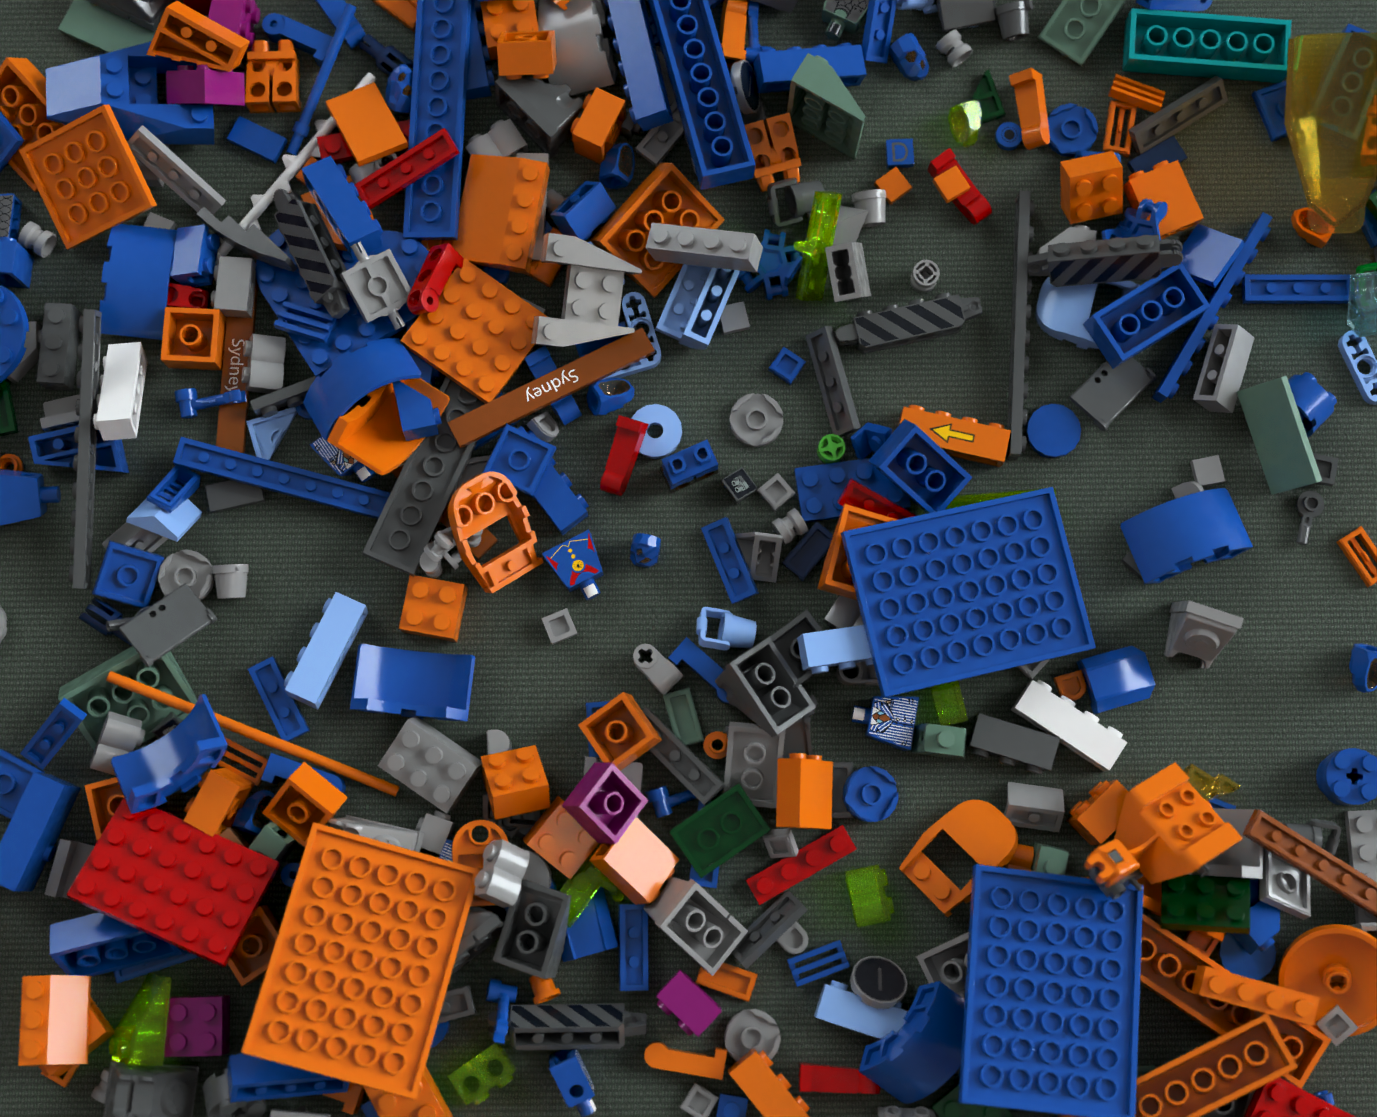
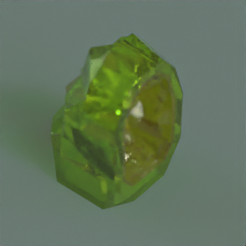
M978 100L966 101L949 109L948 122L951 133L956 142L963 147H970L978 140V132L981 128L980 118L982 117Z

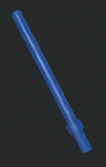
M349 3L345 6L299 122L296 121L292 129L294 134L286 151L292 155L297 156L303 138L308 136L311 128L309 127L310 121L357 7Z

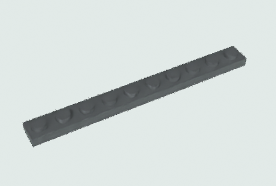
M1021 190L1015 199L1007 420V430H1011L1006 452V459L1017 460L1021 452L1026 450V436H1022V425L1026 426L1027 409H1023V399H1027L1028 383H1024V373H1028L1029 357L1025 356V346H1029L1030 330H1026V320H1030L1031 304H1027V294H1030L1032 289V278H1028V256L1033 255V253L1028 252L1029 242L1033 241L1034 227L1029 226L1030 217L1034 215L1035 202L1030 200L1031 191Z
M84 309L83 316L79 318V331L83 332L82 344L80 343L78 346V359L82 360L81 371L77 373V387L80 388V399H77L75 406L76 415L79 416V427L75 428L74 433L75 443H78V455H75L73 460L74 471H77V482H74L72 487L73 499H76V510H73L71 514V524L75 527V537L71 538L70 553L74 554V562L69 569V581L73 582L72 588L80 589L91 588L97 430L94 427L93 416L94 413L98 412L96 398L99 392L102 312L95 309Z

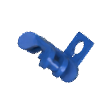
M1143 199L1137 210L1131 207L1126 208L1124 221H1120L1115 229L1102 231L1103 240L1110 239L1111 236L1113 238H1128L1142 235H1159V240H1161L1158 225L1167 214V203L1162 201L1153 203L1151 199Z
M765 229L763 241L761 242L763 250L757 270L759 275L753 278L750 274L751 272L740 271L737 277L738 281L742 280L746 285L744 289L747 293L753 292L763 282L767 300H772L773 296L781 294L782 297L788 296V285L798 271L806 268V263L800 255L803 252L800 245L784 247L786 232H781L778 235L772 234L770 230ZM786 256L790 257L791 262H787ZM779 276V284L771 286L769 278Z

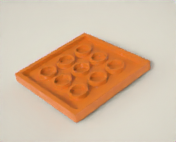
M109 104L98 107L19 150L67 250L73 249L110 230L112 227L118 226L157 206Z
M464 258L462 269L458 267L449 277L440 297H438L439 305L437 310L420 315L402 337L400 343L486 404L498 396L523 363L524 358L536 346V344H531L534 316H548Z

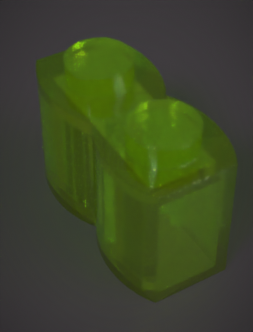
M878 864L844 871L856 927L891 921L890 914L894 913V906L891 896L886 897L884 886L888 885L885 869H880Z

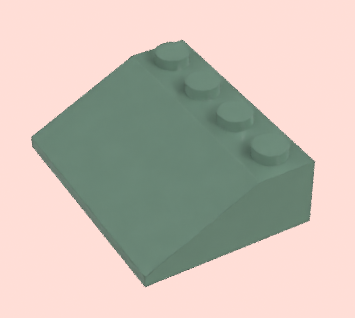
M808 53L791 79L787 113L790 112L793 125L850 158L855 159L866 116L828 61L821 56L816 55L814 57Z
M133 646L61 686L58 695L60 702L63 698H66L87 714L78 728L93 750L109 711L141 720V729L145 730L142 743L156 736L152 733V730L171 711L181 720H184L189 715L107 682L106 679L110 671L190 703L196 704L198 701L171 651L153 662V665L148 668L141 661L140 655Z

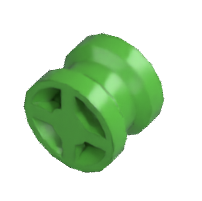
M835 434L824 436L820 440L817 449L820 461L824 464L840 462L846 449L843 439Z

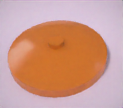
M1330 924L1310 929L1298 936L1288 946L1280 961L1278 969V984L1280 987L1320 997L1314 1026L1312 1027L1322 1034L1324 1032L1316 1025V1022L1336 1005L1358 1027L1350 1036L1365 1033L1377 1026V939L1356 927Z

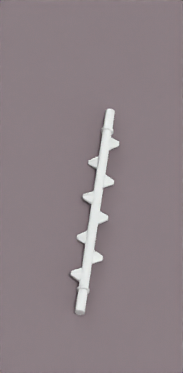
M368 72L353 90L375 82L376 78ZM332 116L328 120L315 121L318 132L297 156L287 154L282 156L286 169L264 195L253 194L251 196L253 208L239 223L245 231L253 224L261 230L257 219L274 200V192L278 189H284L288 193L292 192L289 181L311 156L321 158L317 137L330 135L337 125ZM220 238L221 245L217 252L216 265H219L220 256H226L233 248L232 245L225 242L222 238Z

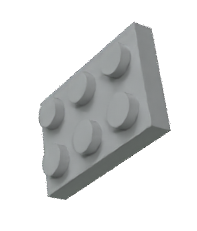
M729 721L723 794L739 783L755 807L777 809L778 758H783L785 729L776 736L771 737L757 724Z

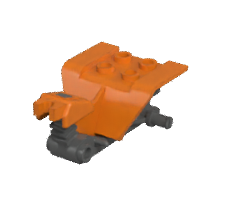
M1176 762L1138 784L1125 795L1114 840L1097 847L1086 859L1084 867L1089 871L1088 875L1106 897L1116 900L1127 890L1125 887L1130 884L1138 891H1141L1142 886L1137 880L1142 876H1145L1151 884L1195 871L1202 878L1210 872V868L1205 865L1207 862L1243 839L1229 822L1225 823L1219 817L1211 804L1203 799L1188 782L1189 777Z

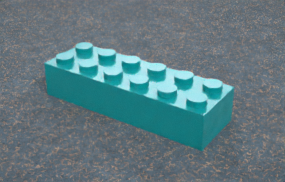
M1131 8L1125 20L1122 71L1207 78L1218 76L1222 79L1280 83L1290 71L1292 20Z

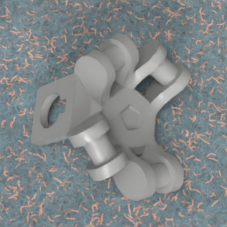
M451 527L437 531L434 535L435 540H431L424 547V552L420 557V566L430 578L434 579L441 575V559L444 558L455 570L459 567L458 563L462 561L458 548L451 556L448 554V551L456 546ZM483 529L467 538L470 547H477L480 544Z

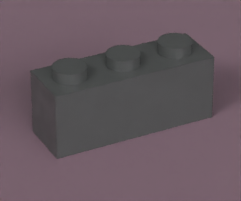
M45 302L36 382L47 390L73 391L80 334L79 318L82 313L73 304Z
M979 713L975 715L966 747L973 749L972 754L988 758L990 754L1000 757V763L1014 767L1016 763L1026 765V771L1042 775L1043 771L1047 772L1052 769L1060 738Z

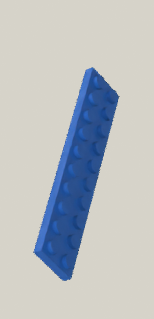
M417 0L408 150L445 128L460 153L406 187L404 239L458 240L472 0Z

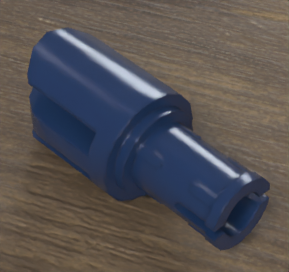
M370 34L365 35L362 39L367 43L360 42L359 44L361 50H364L376 59V67L388 76L392 72L389 66L394 69L401 64L395 58L413 68L412 60L393 46L384 47ZM399 76V78H398L399 81H403V80H404V79H403L402 77H400V76Z
M94 597L92 600L94 605L89 604L85 609L87 614L82 613L79 619L106 637L115 635L132 647L119 630L108 632L106 628V621L122 619L123 614L97 597Z

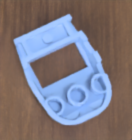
M1046 278L1040 288L1035 309L1036 320L1040 328L1051 337L1061 341L1065 339L1077 344L1076 347L1086 350L1088 348L1099 349L1083 325L1090 317L1097 283L1055 287L1050 283V278ZM1132 281L1107 283L1123 289L1122 296L1140 286Z

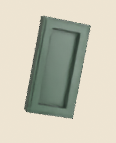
M690 688L663 695L673 733L686 746L704 742Z

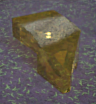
M1192 763L1184 769V772L1189 777L1188 782L1207 801L1240 789L1239 784L1222 773L1214 778Z

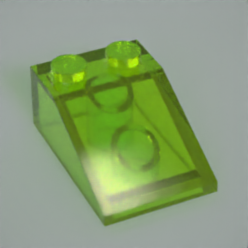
M148 973L117 1025L114 1037L110 1039L109 1053L112 1055L113 1060L128 1066H163L171 977Z

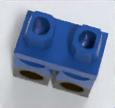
M708 440L661 459L663 464L660 467V471L670 493L692 485L693 477L697 483L719 473L718 462Z

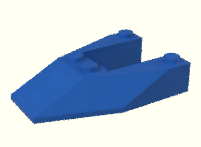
M152 41L46 69L47 120L67 125L98 107L109 104L126 141L143 125L163 144L214 145L213 105L158 104L157 73L177 70V65L194 66V70H196L197 63L182 60L179 62L167 57L146 55Z

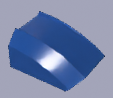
M1134 646L1120 648L1077 661L1078 668L1084 676L1094 715L1148 699L1156 685L1145 652Z
M589 883L561 891L572 895L562 954L563 962L619 946L604 888Z

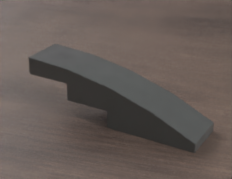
M205 207L196 213L214 233L246 255L266 264L292 272L297 269L292 260L255 224L245 231L229 215L220 222Z

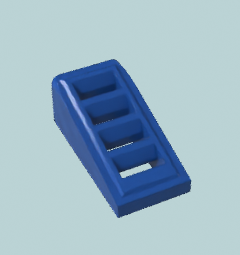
M175 465L147 496V501L171 513L196 492L200 485L201 476L187 468Z

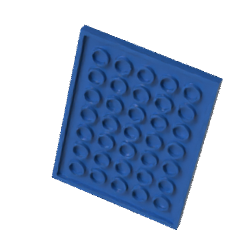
M1053 487L843 531L841 533L882 698L1096 648Z
M978 864L973 866L958 1103L1077 1117H1135L1144 885H1141L1142 890L1138 891L1130 884L1125 887L1127 890L1123 895L1113 900L1111 897H1106L1095 882L1089 878Z

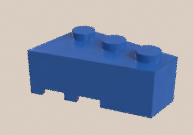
M79 425L29 436L28 440L34 464L73 468L74 456L78 455V443H75L74 433L75 428L79 427ZM97 430L95 470L129 473L122 439L103 441L100 431Z

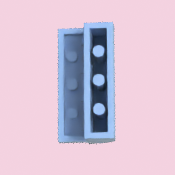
M683 264L655 330L679 340L678 343L681 345L705 350L710 343L740 271Z

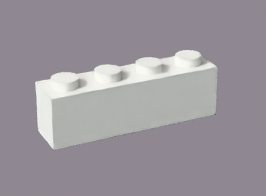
M141 342L109 344L107 356H103L104 375H100L101 393L97 394L96 398L98 412L94 413L93 416L94 427L100 431L103 441L137 438L148 363Z
M1041 680L1028 682L1011 708V711L1044 733L1060 738L1059 742L1103 772L1109 771L1127 744L1122 739L1123 734L1113 727L1108 726L1106 729L1098 723L1099 718L1088 711L1082 713L1074 707L1076 703L1068 697L1061 695L1059 698L1051 692L1052 687Z

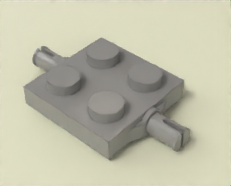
M361 241L350 246L358 262L349 270L341 273L340 276L365 323H369L378 317L388 316L395 330L405 326L397 310L407 303L411 288L391 250L387 249L378 255L368 256Z

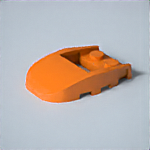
M498 472L481 473L466 481L457 488L448 505L450 527L460 557L486 593L496 592L544 563L543 558H537L533 544L538 541L535 531L530 528L527 518L530 514L526 505H521L516 497L517 491L511 481ZM507 516L519 543L480 565L471 553L467 538Z
M968 800L950 810L921 835L899 867L908 879L947 918L952 915L950 911L961 902L967 904L971 901L972 879L960 890L922 850L944 830L979 865L1002 868L1004 865L1007 866L1018 847L1017 831L1011 821L999 809L986 801Z

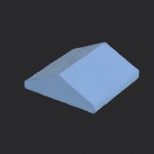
M146 498L127 517L126 522L178 542L201 517L202 511L187 499L170 513L147 501Z

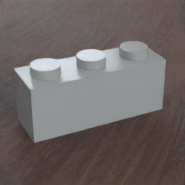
M1214 325L1193 397L1194 401L1209 412L1233 413L1238 397L1237 391L1240 390L1255 338L1240 325Z

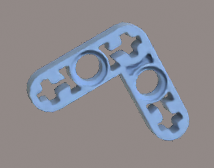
M630 292L626 294L622 300V311L628 328H635L638 324L648 326L649 333L647 337L649 340H653L651 344L656 355L653 356V361H648L647 358H644L630 365L629 368L620 370L601 380L621 378L656 367L661 361V350L644 297L640 293ZM630 300L641 303L638 305L640 317L635 318L633 309L627 308L630 305Z
M1350 330L1339 339V351L1364 401L1370 405H1377V395H1371L1370 393L1373 387L1377 389V360L1365 336L1357 330ZM1349 340H1356L1358 344L1355 348L1353 346L1348 347L1347 342ZM1361 351L1363 352V355H1360L1356 359H1353V356L1356 353L1359 354ZM1359 361H1366L1370 365L1369 374H1362L1358 371L1357 364Z

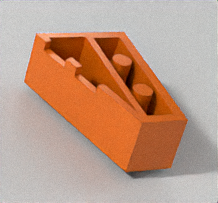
M175 1L166 6L146 55H157L171 58L174 61L180 62L182 60L231 72L240 65L250 41L181 2Z

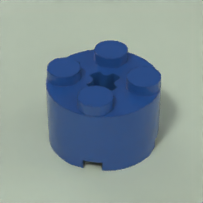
M1304 372L1302 375L1291 376L1288 381L1307 437H1310L1333 413L1337 399L1332 393L1325 391L1312 374Z
M1358 748L1334 751L1322 760L1317 768L1316 780L1320 791L1324 793L1329 801L1341 806L1360 805L1377 797V757ZM1347 773L1352 775V781L1346 778Z

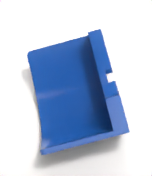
M120 224L111 228L107 243L109 262L104 261L101 280L102 283H107L105 285L104 299L100 300L99 311L102 312L101 334L162 340L165 307H167L170 270L177 230Z
M399 338L378 339L367 342L366 347L352 353L348 350L331 362L332 366L322 376L318 375L306 393L303 404L324 440L328 439L338 417L343 416L353 404L368 393L392 382L421 377V371L404 345L400 343Z
M1226 488L1205 490L1168 501L1122 522L1120 525L1145 584L1161 583L1168 578L1192 569L1190 563L1204 560V563L1207 564L1214 561L1232 559L1253 547Z
M359 644L350 709L378 714H399L401 717L412 718L417 716L420 719L429 717L444 721L468 722L475 656L419 652Z
M205 694L199 696L189 715L168 734L143 748L111 759V765L131 814L166 803L165 797L180 789L185 793L202 781L201 774L209 767L215 768L222 759L228 744Z
M941 981L919 986L915 999L903 1018L906 1023L897 1033L892 1030L879 1041L865 1046L859 1072L904 1104L916 1102L936 1091L961 1066L965 1000Z

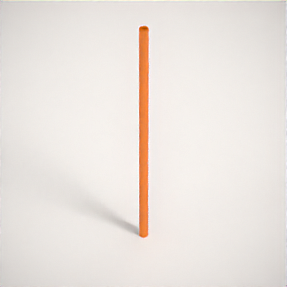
M113 671L109 672L106 679L107 682L187 714L195 706L193 703ZM214 712L217 722L222 728L396 797L400 786Z

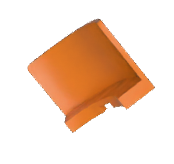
M421 378L400 380L402 383L428 397L433 408H439L440 416L442 415L450 401L448 395ZM393 382L368 393L367 397L370 400L364 407L357 405L347 414L338 417L327 439L329 443L379 475H385L401 465L426 438L406 441L400 421Z

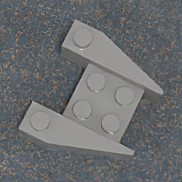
M555 233L544 234L541 262L567 266L561 319L534 316L531 344L566 347L634 333L635 328L618 326L624 273L637 275L642 273V269L576 236Z

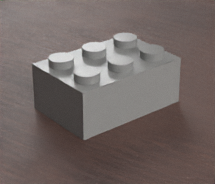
M414 716L407 719L378 764V767L447 814L456 807L482 765L480 759L419 717Z

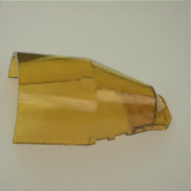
M1317 33L1296 35L1288 38L1284 124L1308 203V225L1311 230L1317 233H1354L1364 223L1365 206L1377 179V33Z

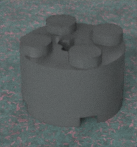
M224 1069V1074L216 1077L213 1074L203 1085L207 1117H262L266 1111L265 1099L230 1103L227 1069Z

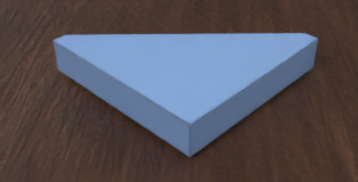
M295 407L278 411L277 414L271 417L263 418L261 416L246 421L256 457L271 460L297 414Z

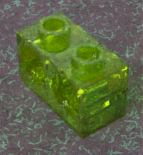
M495 1042L447 1077L466 1106L472 1101L475 1105H478L490 1096L488 1090L497 1085L501 1089L514 1079L511 1074L517 1069L500 1043ZM497 1059L503 1064V1072L501 1074L495 1075L490 1072L488 1068L490 1060ZM474 1076L478 1079L479 1089L477 1091H470L466 1088V1077Z

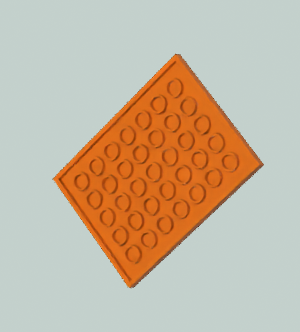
M313 822L241 1053L416 1100L476 887L474 884L475 878L480 870Z

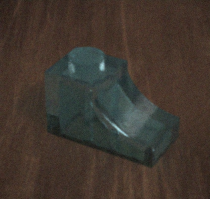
M1377 271L1350 275L1347 325L1359 337L1377 335Z

